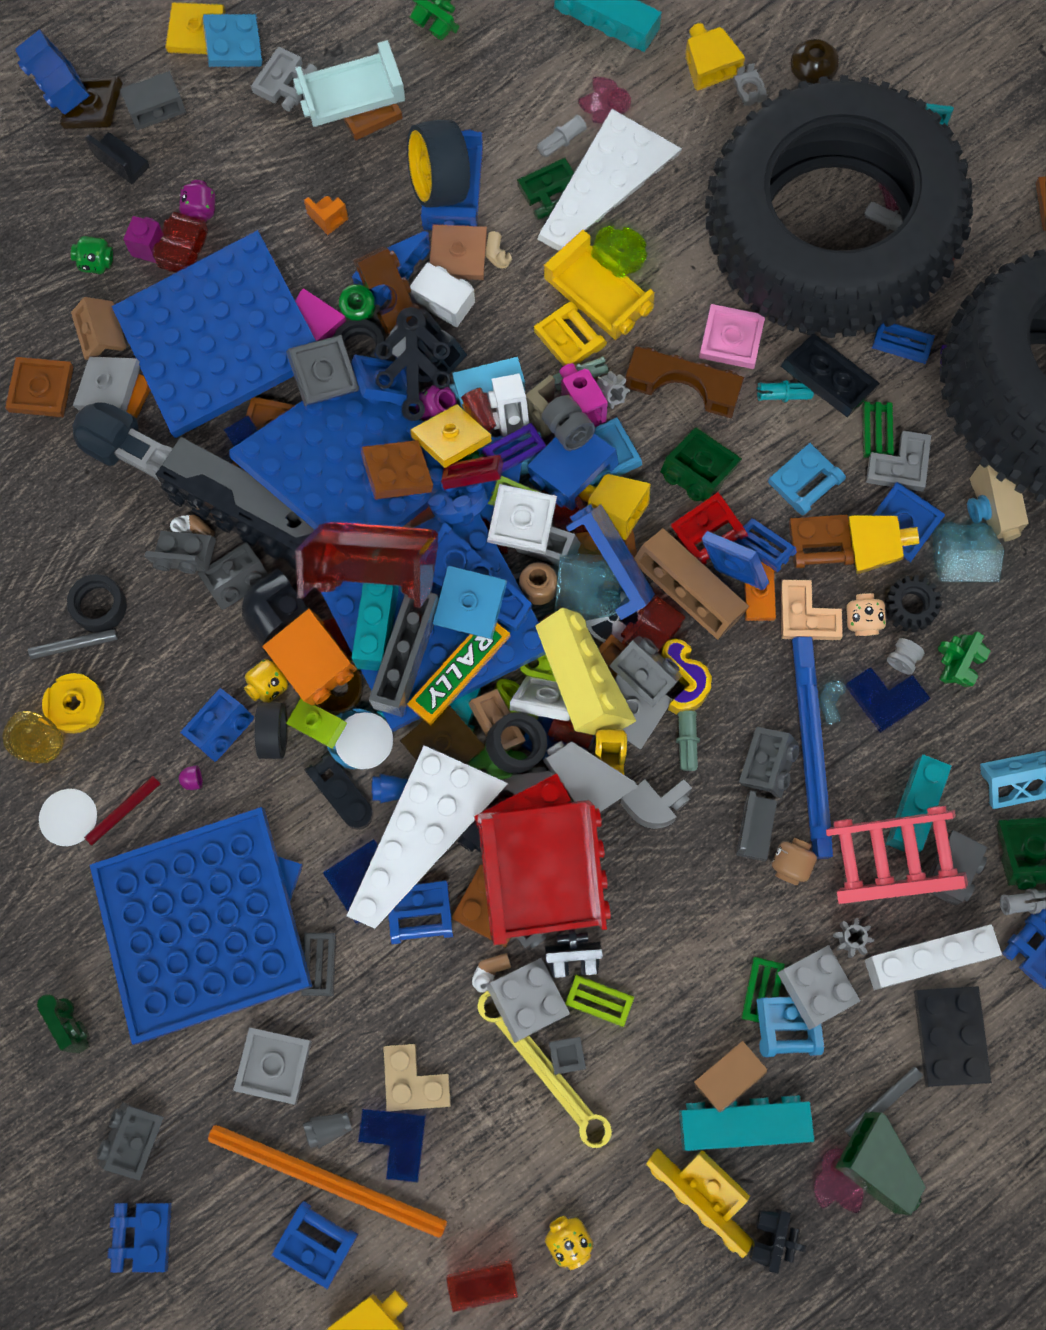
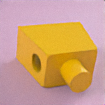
M697 23L692 26L689 31L691 38L687 40L685 56L696 91L736 76L737 68L744 65L745 56L725 30L718 27L707 31L703 23Z
M607 474L604 475L597 487L588 485L577 498L588 502V505L591 504L593 508L602 504L621 538L626 540L649 504L650 484Z
M849 516L848 521L854 550L856 574L903 560V546L919 544L917 527L900 529L898 516Z
M396 1290L383 1303L372 1294L334 1322L327 1330H404L405 1328L396 1318L409 1304Z

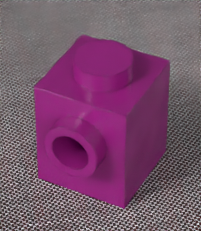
M133 216L123 238L132 257L157 263L166 242L159 223L149 217L140 218Z

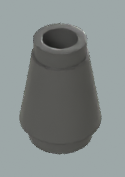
M347 1112L309 1118L310 1121L303 1123L310 1149L316 1146L320 1149L347 1132L352 1131Z

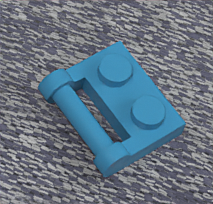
M809 443L769 478L768 483L799 514L805 515L811 510L813 503L835 484H841L846 479V476L840 468L834 467ZM821 472L827 476L804 497L797 495Z
M791 997L757 999L761 1033L759 1050L763 1057H774L780 1053H808L811 1056L822 1055L824 1041L821 1024L809 1030ZM807 1030L808 1033L807 1040L776 1041L775 1031Z

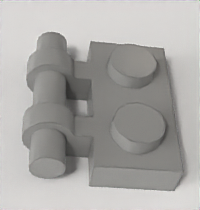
M278 47L251 85L252 92L273 103H276L279 97L282 96L285 98L281 104L286 111H291L293 106L298 105L302 99V94L297 95L295 85L293 88L288 86L292 78H298L295 67L302 65L301 57ZM309 64L306 69H302L303 75L318 71L317 67L313 64Z

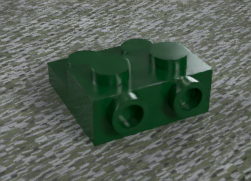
M695 427L666 457L660 473L663 474L667 483L671 485L678 484L685 489L687 495L693 501L701 500L704 502L721 489L724 481L739 466L742 458Z
M1046 817L999 820L996 827L1003 849L1001 861L1008 886L1017 885L1018 889L1027 890L1034 888L1037 884L1046 883Z

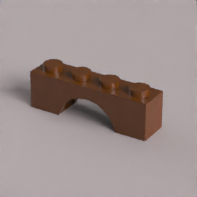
M635 346L626 373L625 386L630 390L652 395L665 384L683 383L691 386L700 394L705 411L732 419L744 377L731 370L722 371L711 368L706 363H694L686 361L678 355L669 356L658 353L650 347L641 348Z

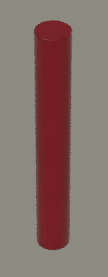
M152 776L85 835V840L91 846L94 845L159 787L161 783Z

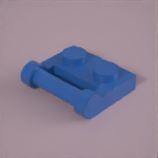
M447 881L416 884L388 914L392 945L401 944V940L441 935H444V938L453 937ZM441 914L442 923L400 928L399 919Z
M302 1201L273 1251L272 1256L328 1289L359 1234L351 1229L349 1231L344 1230L311 1210L312 1206ZM305 1221L341 1243L337 1252L299 1230L302 1222Z

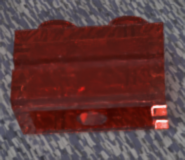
M512 1260L451 1273L446 1277L452 1312L465 1310L469 1306L474 1308L518 1298L519 1295Z

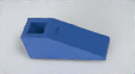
M423 231L387 247L389 251L393 250L399 260L400 266L397 269L401 278L405 277L408 279L419 260H424L429 254L430 242L428 232ZM356 271L352 275L354 284L363 285ZM382 284L369 289L375 297L376 304L382 307L386 300H391V292L386 285Z

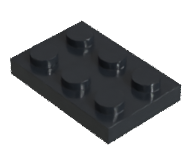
M812 334L787 356L781 365L791 376L799 380L847 418L876 391L880 384L816 334Z
M979 986L915 990L914 997L925 1087L992 1083Z

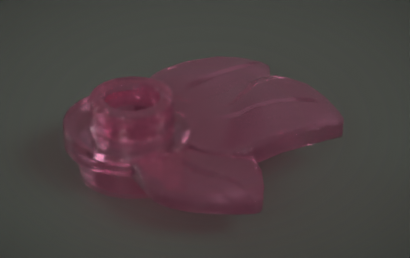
M593 77L594 93L578 100L579 106L585 112L593 114V123L598 124L605 122L612 109L620 114H624L631 107V97L628 92L623 88H618L615 81L604 77Z
M839 1148L831 1149L823 1156V1171L815 1179L814 1192L816 1200L820 1207L825 1208L836 1199L843 1208L853 1213H858L863 1202V1189L841 1171L833 1169V1161L840 1159L844 1150Z

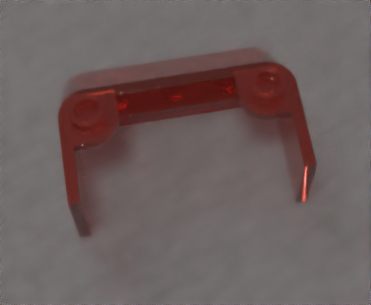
M340 522L323 523L296 549L298 598H304L312 588H317L321 592L334 591L343 581L399 585L402 593L406 594L408 598L414 599V607L421 608L432 590L438 549V532L423 528Z

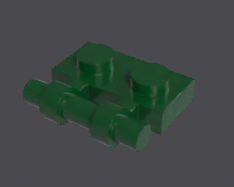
M565 157L517 179V186L529 206L538 202L542 206L533 211L537 220L545 217L549 218L559 201L557 199L552 202L549 197L559 192L563 194L574 175V171Z

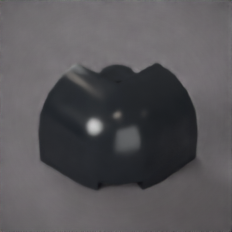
M421 308L420 311L424 314L426 320L425 328L439 342H445L450 348V353L444 360H437L433 357L432 350L417 337L418 349L440 371L450 374L464 360L467 354L456 339L443 331L430 313ZM412 317L407 322V325L410 327L416 326V319ZM397 324L391 330L389 336L398 328ZM405 337L393 348L392 355L396 359L406 349ZM437 346V355L444 356L445 348ZM418 366V381L421 383L432 381ZM438 375L436 380L441 381L445 376Z
M278 568L255 583L245 594L242 603L244 622L261 647L308 610V607Z

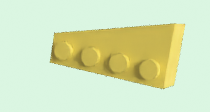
M561 608L535 625L575 731L596 735L599 729L623 730L636 722L580 613Z

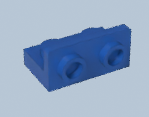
M220 688L180 733L216 762L254 720V716L240 702Z

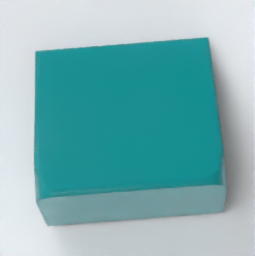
M927 103L925 109H930L934 113L937 112L942 118L940 124L945 123L948 125L954 107Z

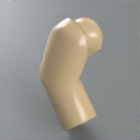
M492 231L488 233L485 256L496 268H507L512 261V256L509 252L505 254L506 251L500 249L501 234Z

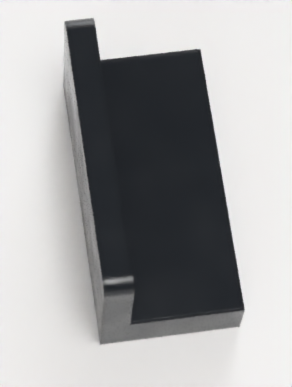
M110 132L100 141L90 134L85 138L93 156L131 185L150 167L145 158Z

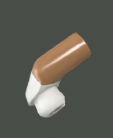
M196 515L178 516L170 523V528L173 532L211 535L212 537L215 534Z
M507 953L479 962L472 977V985L478 992L485 993L488 991L486 985L493 981L496 972L511 968Z

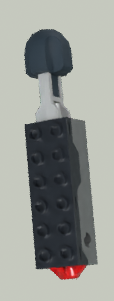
M99 402L86 405L76 414L72 425L73 437L77 446L84 453L107 466L115 465L119 460H123L147 473L161 483V489L168 494L167 499L176 506L182 507L184 504L191 508V512L202 520H206L208 517L215 521V525L224 532L230 533L233 531L239 534V538L243 542H247L248 545L254 547L257 544L265 548L264 552L276 560H279L280 557L289 562L288 565L300 573L307 571L313 575L322 561L331 560L337 554L338 549L249 473L182 437H180L173 449L162 445L138 432L137 419L133 415L111 404Z

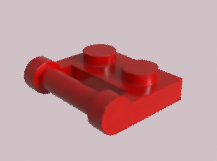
M719 492L671 524L672 529L686 549L703 565L707 564L706 560L710 557L706 548L699 551L695 545L702 541L707 531L714 533L729 523L733 529L721 537L734 542L739 538L742 540L748 536V533Z

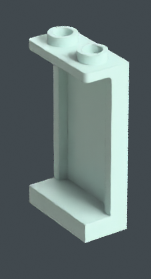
M388 40L377 43L379 54L305 75H303L301 66L295 67L298 77L293 79L297 95L303 94L304 100L300 101L305 117L310 116L313 127L405 101L403 83Z

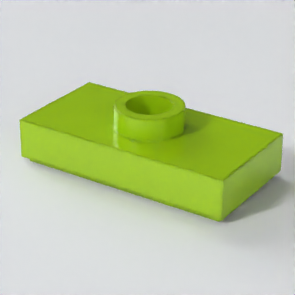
M301 698L286 724L333 749L347 722L316 705L304 702Z

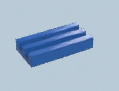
M883 323L878 327L872 348L926 364L935 336L897 324L886 328ZM883 331H886V332H889V333H892V334H896V335H899V336H902V337H899V338H898V337H895V336H892V335H888V334L883 333ZM910 339L926 343V346L912 342Z
M753 518L743 526L748 533L747 539L740 540L739 538L734 541L756 551L760 561L777 573L781 570V565L783 563L786 564L789 561V557L797 553L795 546ZM753 529L754 531H756L757 533H759L760 535L774 543L776 546L784 550V552L781 553L780 551L769 545L768 542H766L762 538H759L749 530Z

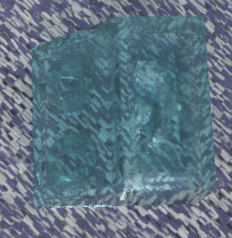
M947 522L936 527L932 533L934 569L941 582H1000L1005 550L990 525L985 523L958 525Z
M572 554L560 556L555 612L565 608L580 613L585 621L618 615L615 609L621 603V585L603 555Z

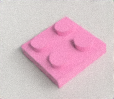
M711 304L699 358L754 369L765 318L759 315V313Z

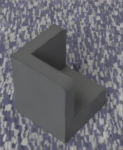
M580 1037L549 1042L554 1075L586 1069Z

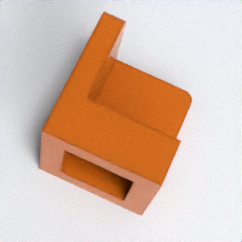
M326 196L316 204L309 197L304 200L307 214L327 235L348 220L346 206L339 198L332 201L330 197Z

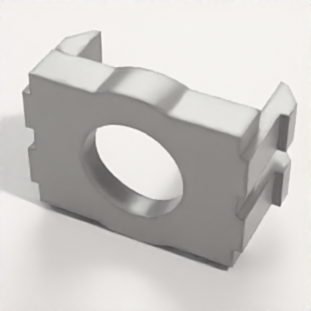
M755 63L747 65L746 73H744L745 66L737 68V75L733 79L737 87V93L741 97L744 106H750L756 102L760 103L767 99L764 83L759 77L757 70H754ZM746 83H753L757 86L758 90L748 94L743 90V86Z

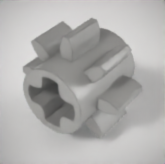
M609 371L608 375L597 377V385L611 409L615 405L625 402L624 399L626 394L630 392V389L623 385L626 379L622 375L616 376L612 371Z
M858 918L852 921L851 926L845 921L839 923L843 931L833 934V937L839 939L840 943L836 950H847L848 958L854 957L856 950L862 955L867 954L868 952L864 945L874 942V939L869 938L867 933L871 928L870 925L860 926ZM856 932L859 938L851 944L848 938Z

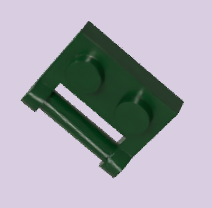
M43 995L38 999V1011L61 1051L81 1053L90 1047L86 1040L89 1037L87 1029L81 1021L76 1022L72 1015L74 1004L71 1000L65 998L58 1000L53 995Z

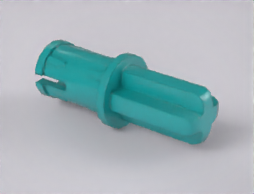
M783 380L782 383L759 382L757 385V390L768 391L757 393L758 401L782 400L783 403H787L788 400H810L814 396V392L803 383H789L787 380Z

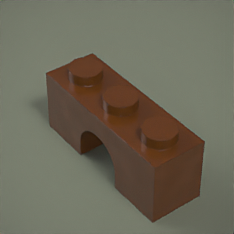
M381 247L353 260V263L365 288L372 289L383 284L390 289L391 301L385 309L376 312L388 338L391 330L397 324L399 313L403 309L414 307L420 310L417 303L412 304L409 293L412 291L405 277L401 278L397 267L400 266L395 252L393 250L389 251L386 247ZM407 317L406 322H408L412 317Z

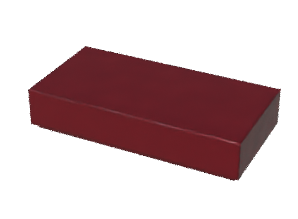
M501 455L455 462L444 468L441 480L444 490L500 480L503 468Z

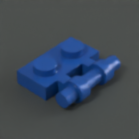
M1042 909L1040 913L1030 914L1025 920L1026 925L1017 935L1013 934L1007 941L1009 945L1002 952L1010 961L1018 953L1022 954L1026 959L1018 968L1042 989H1046V909ZM1035 933H1039L1043 939L1034 949L1028 944V941Z
M115 1203L114 1217H110V1228H113L112 1247L108 1248V1259H111L110 1272H123L124 1258H133L132 1272L168 1271L171 1203H136V1216H127L128 1203ZM126 1227H135L134 1247H125Z

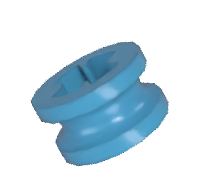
M985 495L978 496L977 500L975 498L968 499L967 509L974 523H980L982 518L984 520L991 519V504Z

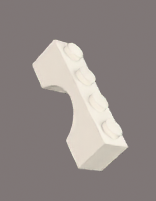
M991 924L871 956L864 961L873 989L877 990L938 972L1001 956L1002 953Z

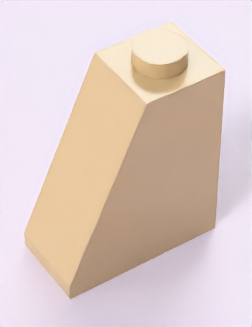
M979 464L970 477V482L977 499L978 496L985 495L991 504L992 517L990 520H986L993 539L1003 538L1004 541H1011L1020 537L1023 529L1029 524L1022 493L1020 494L1015 491L1016 485L1006 478L1002 482L996 479L998 472L991 466L983 468Z

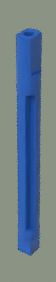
M795 637L792 639L810 839L812 841V850L817 855V859H829L833 857L832 835L827 836L826 830L831 827L813 638Z

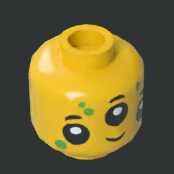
M264 659L245 674L247 686L244 689L254 701L260 699L265 703H270L288 689L287 678L274 661Z
M562 1216L549 1225L551 1230L546 1235L545 1244L560 1267H568L570 1270L581 1267L591 1258L590 1252L593 1249V1241L581 1220L577 1218L567 1219L566 1216Z

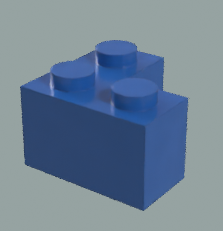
M40 29L15 48L20 58L18 61L19 66L28 76L32 74L35 77V82L45 93L43 94L44 99L53 109L57 107L65 115L90 96L73 64Z

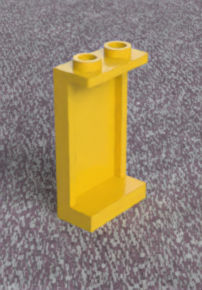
M581 230L544 264V279L570 302H574L585 315L616 340L622 334L627 335L641 316L646 317L652 311L655 292L652 289H649L647 292L643 291L590 245L591 236L584 230Z

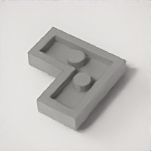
M902 431L898 456L871 452L868 461L866 483L894 487L896 482H898L908 490L923 492L926 487L931 435Z

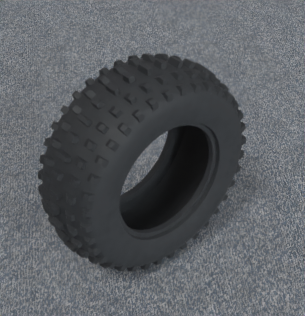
M841 75L840 81L828 80L827 76L820 77L819 82L812 85L806 81L799 82L798 89L790 91V89L785 88L779 91V97L772 101L770 98L764 100L761 103L762 109L757 113L751 111L746 116L747 123L743 126H736L733 130L734 140L728 139L722 147L721 152L724 158L718 157L715 162L714 172L717 176H710L708 181V189L712 192V196H707L705 201V209H709V216H706L705 225L706 229L709 230V235L712 236L709 238V244L713 254L719 255L717 265L721 273H729L727 280L732 290L739 288L738 295L746 305L753 303L752 309L764 318L769 315L768 320L775 324L778 320L779 326L785 327L788 324L787 330L794 332L795 328H799V333L806 334L807 331L809 336L815 334V332H820L822 337L835 338L836 333H842L843 337L856 336L857 331L864 330L865 334L877 331V327L880 324L884 323L887 328L896 323V319L903 315L907 318L913 314V306L918 309L921 305L926 304L930 300L929 292L935 294L944 284L943 277L948 279L951 277L955 268L953 258L961 259L965 250L961 245L963 240H968L972 228L969 227V223L973 216V199L970 198L973 190L971 178H966L968 163L966 159L959 158L963 151L957 140H951L954 133L945 123L940 124L941 116L930 109L926 110L927 103L922 99L917 101L913 97L908 98L909 91L903 88L898 93L897 89H889L890 83L883 81L879 86L877 83L869 82V77L862 76L861 82H858L855 79H848V75ZM823 168H846L861 172L884 186L892 195L899 208L902 224L887 238L869 247L850 251L827 250L810 245L791 233L777 216L772 201L787 183L802 174Z
M1044 249L1035 251L1032 258L1025 254L1017 258L1015 264L1010 262L1002 265L997 274L992 272L985 278V283L981 281L971 294L972 296H966L960 305L963 309L959 308L951 320L953 325L945 339V342L948 344L941 353L943 367L940 370V382L945 383L944 388L941 390V396L943 400H948L949 407L945 409L948 418H955L957 424L954 426V431L956 435H964L968 441L965 448L968 452H977L982 458L979 464L983 468L991 466L998 472L996 479L1002 482L1006 478L1016 485L1015 491L1021 494L1024 490H1027L1034 494V500L1038 502H1043L1046 498V377L1034 358L1031 344H1046V252Z

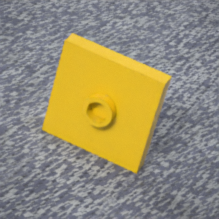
M172 2L166 41L167 52L207 54L203 14H225L224 5Z
M458 404L410 429L411 437L414 440H418L419 444L444 468L492 442L491 434Z

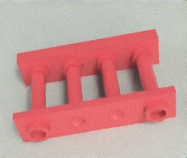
M946 806L927 808L928 814L853 824L852 819L834 821V827L828 828L826 833L827 836L839 835L847 882H844L845 887L837 891L839 904L965 889L968 885L966 872L958 873L957 868L953 866L945 821L947 819H954L956 816L955 810L947 811ZM933 822L941 870H938L939 875L926 877L925 872L921 870L913 824ZM901 826L909 874L906 875V880L894 881V876H890L882 828ZM870 830L878 878H875L874 884L863 885V880H859L851 833Z

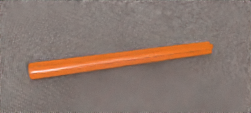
M214 1125L209 1133L208 1141L430 1235L440 1238L445 1231L447 1222L442 1218L219 1125Z

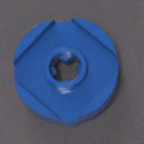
M441 482L439 490L428 500L429 507L436 520L441 523L455 524L465 521L463 516L471 512L473 516L479 514L485 508L488 496L483 483L444 490Z

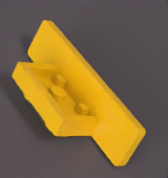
M656 1149L646 1162L653 1176L659 1181L665 1182L674 1191L676 1198L681 1203L688 1205L707 1228L713 1229L723 1239L724 1244L729 1250L737 1252L744 1258L749 1253L753 1239L731 1218L745 1205L750 1195L703 1150L681 1171L660 1149Z

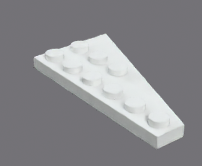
M612 109L539 233L538 240L560 251L581 230L586 231L594 223H598L604 218L606 213L612 208H616L640 188L654 173H658L671 159L676 158L682 148Z
M423 746L347 916L375 929L474 821V816L481 813L508 783Z

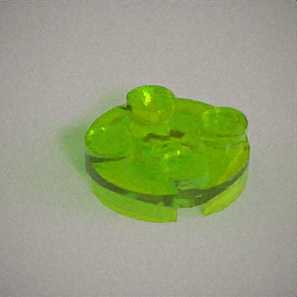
M615 225L606 226L595 237L591 251L593 259L597 260L600 265L619 278L640 270L645 263L648 253L645 250L647 244L644 238L628 227H623L622 230L614 229Z

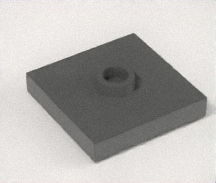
M341 335L289 348L286 351L304 406L360 390Z

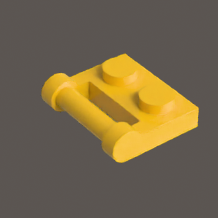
M572 301L534 326L536 335L563 366L570 363L576 366V363H580L593 353L601 351L607 344L602 335L598 336L578 313V307ZM565 319L571 320L589 341L587 344L584 345L564 321Z

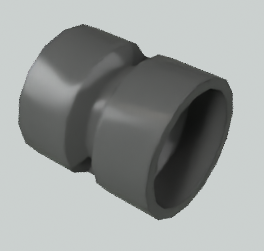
M562 395L554 399L546 406L542 413V420L550 431L555 433L557 440L565 450L572 451L582 447L595 433L594 424L582 412L580 406L570 395Z

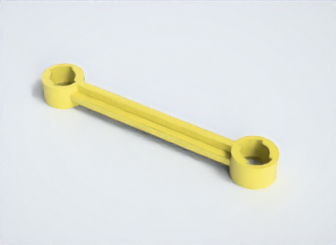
M489 991L483 993L478 1001L480 1015L484 1020L495 1023L573 1118L579 1126L581 1140L592 1148H599L607 1144L612 1133L608 1120L601 1115H594L561 1074L554 1075L552 1062L530 1036L514 1043L501 1016L490 1018L484 1015L486 1013L484 1009L485 1000L491 995ZM598 1119L604 1123L605 1135L599 1143H592L587 1140L586 1128L589 1120Z

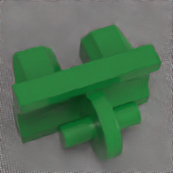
M412 0L415 3V7L410 15V19L416 25L423 28L431 17L435 21L429 31L436 38L443 41L450 31L456 34L460 26L454 22V17L446 12L453 13L455 10L451 0H431L434 4L428 0Z
M976 631L973 635L962 634L960 638L953 636L951 642L942 641L938 650L944 655L941 663L946 666L939 680L945 684L957 683L963 687L973 686L978 678V673L969 667L971 662L973 661L976 664L984 663L991 652L982 643L984 635Z

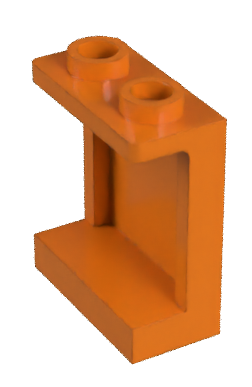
M308 609L262 647L302 700L310 705H318L329 698L331 695L330 691L336 686H342L354 677L353 673L357 668L324 627L320 617Z

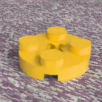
M71 673L60 676L51 688H47L42 699V709L47 720L55 728L65 733H80L98 725L104 710V696L94 681L85 675ZM76 696L77 700L80 701V705L75 710L66 707L67 702H71L72 697Z

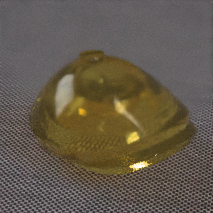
M21 711L14 714L7 721L2 734L4 747L12 756L32 763L41 764L54 760L60 754L64 744V737L57 726L44 715L33 711Z

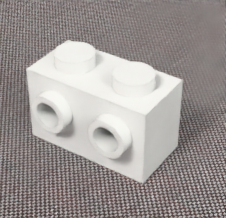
M428 262L410 285L412 302L417 303L420 307L455 327H458L475 303L474 289L467 281L463 279L458 280L449 275L443 267H435Z
M520 373L493 378V391H488L491 409L496 408V412L491 413L494 430L499 429L501 435L505 437L529 424L526 395Z

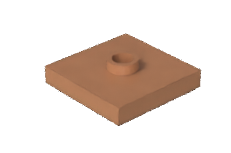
M433 224L430 264L435 267H443L449 275L456 279L484 280L487 227Z

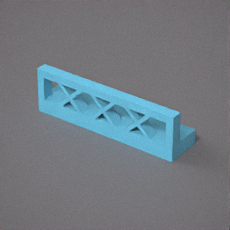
M1046 750L980 764L981 775L989 784V803L992 809L1046 799ZM1041 779L1044 781L1037 790L1028 791L1025 789L1033 780ZM1007 785L1015 787L1008 796L999 798L998 787Z

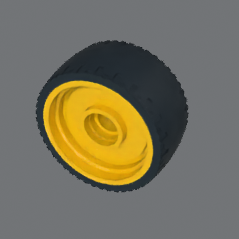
M432 120L411 126L407 139V164L413 191L419 203L424 207H443L466 200L470 185V163L466 142L457 123L453 120Z

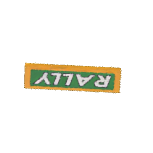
M496 623L492 640L470 634L407 703L408 707L431 726L511 637L510 633Z

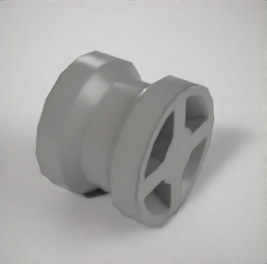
M899 638L896 643V650L889 654L887 662L899 672L910 675L916 669V661L921 660L925 653L913 641Z

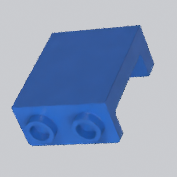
M593 434L592 438L585 445L572 451L565 450L555 437L527 465L530 475L529 481L537 490L542 491L544 489L550 495L557 496L556 504L560 507L565 505L572 511L576 507L575 498L605 468L612 472L619 465L616 449L596 434Z

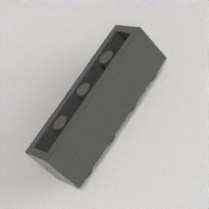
M410 586L407 587L369 698L374 709L403 717L434 626L433 620L439 601L437 594Z

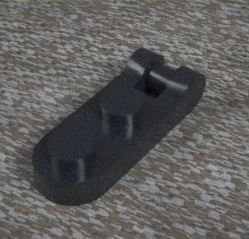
M328 751L321 756V761L314 766L309 765L304 769L350 828L360 830L368 827L373 819V810L370 804ZM330 769L334 775L325 782L321 775Z

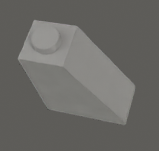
M560 741L546 750L549 756L543 759L552 775L557 773L571 802L589 800L601 812L638 787L633 780L573 742L564 745Z

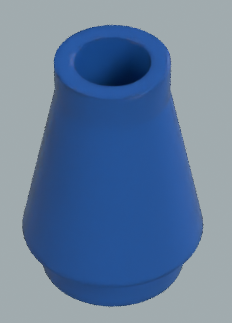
M379 774V777H372V801H379L381 804L399 800L408 779Z

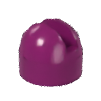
M198 765L187 767L180 772L178 780L184 789H202L203 779Z

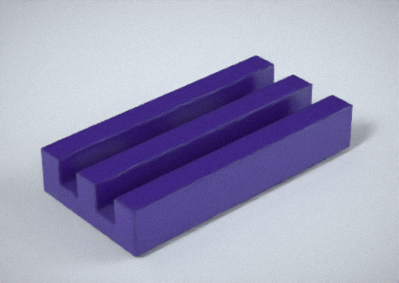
M529 423L485 447L482 453L487 457L495 455L494 451L530 432L531 437L498 454L501 455L503 460L535 442L537 443L536 446L503 463V473L540 453L546 447V444L533 424Z

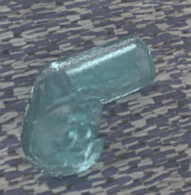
M829 681L825 684L818 698L819 706L827 725L841 720L836 707L839 697L845 694L846 691L845 685L841 681Z

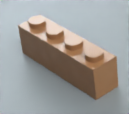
M664 528L646 541L634 558L639 568L717 640L739 621L749 607L748 604Z

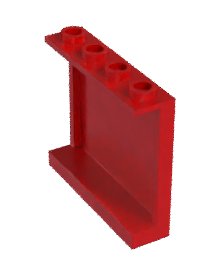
M584 800L477 814L490 937L494 945L507 944L506 938L599 926L602 930H607L606 920L610 919L611 914L608 900L604 901L603 889H606L608 884L606 872L601 870L600 858H604V845L602 839H598L597 827H601L599 808H595L591 801Z

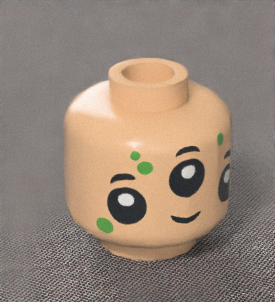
M873 593L857 594L856 600L850 601L847 604V626L849 630L855 632V636L879 635V630L885 628V604L880 599H874Z

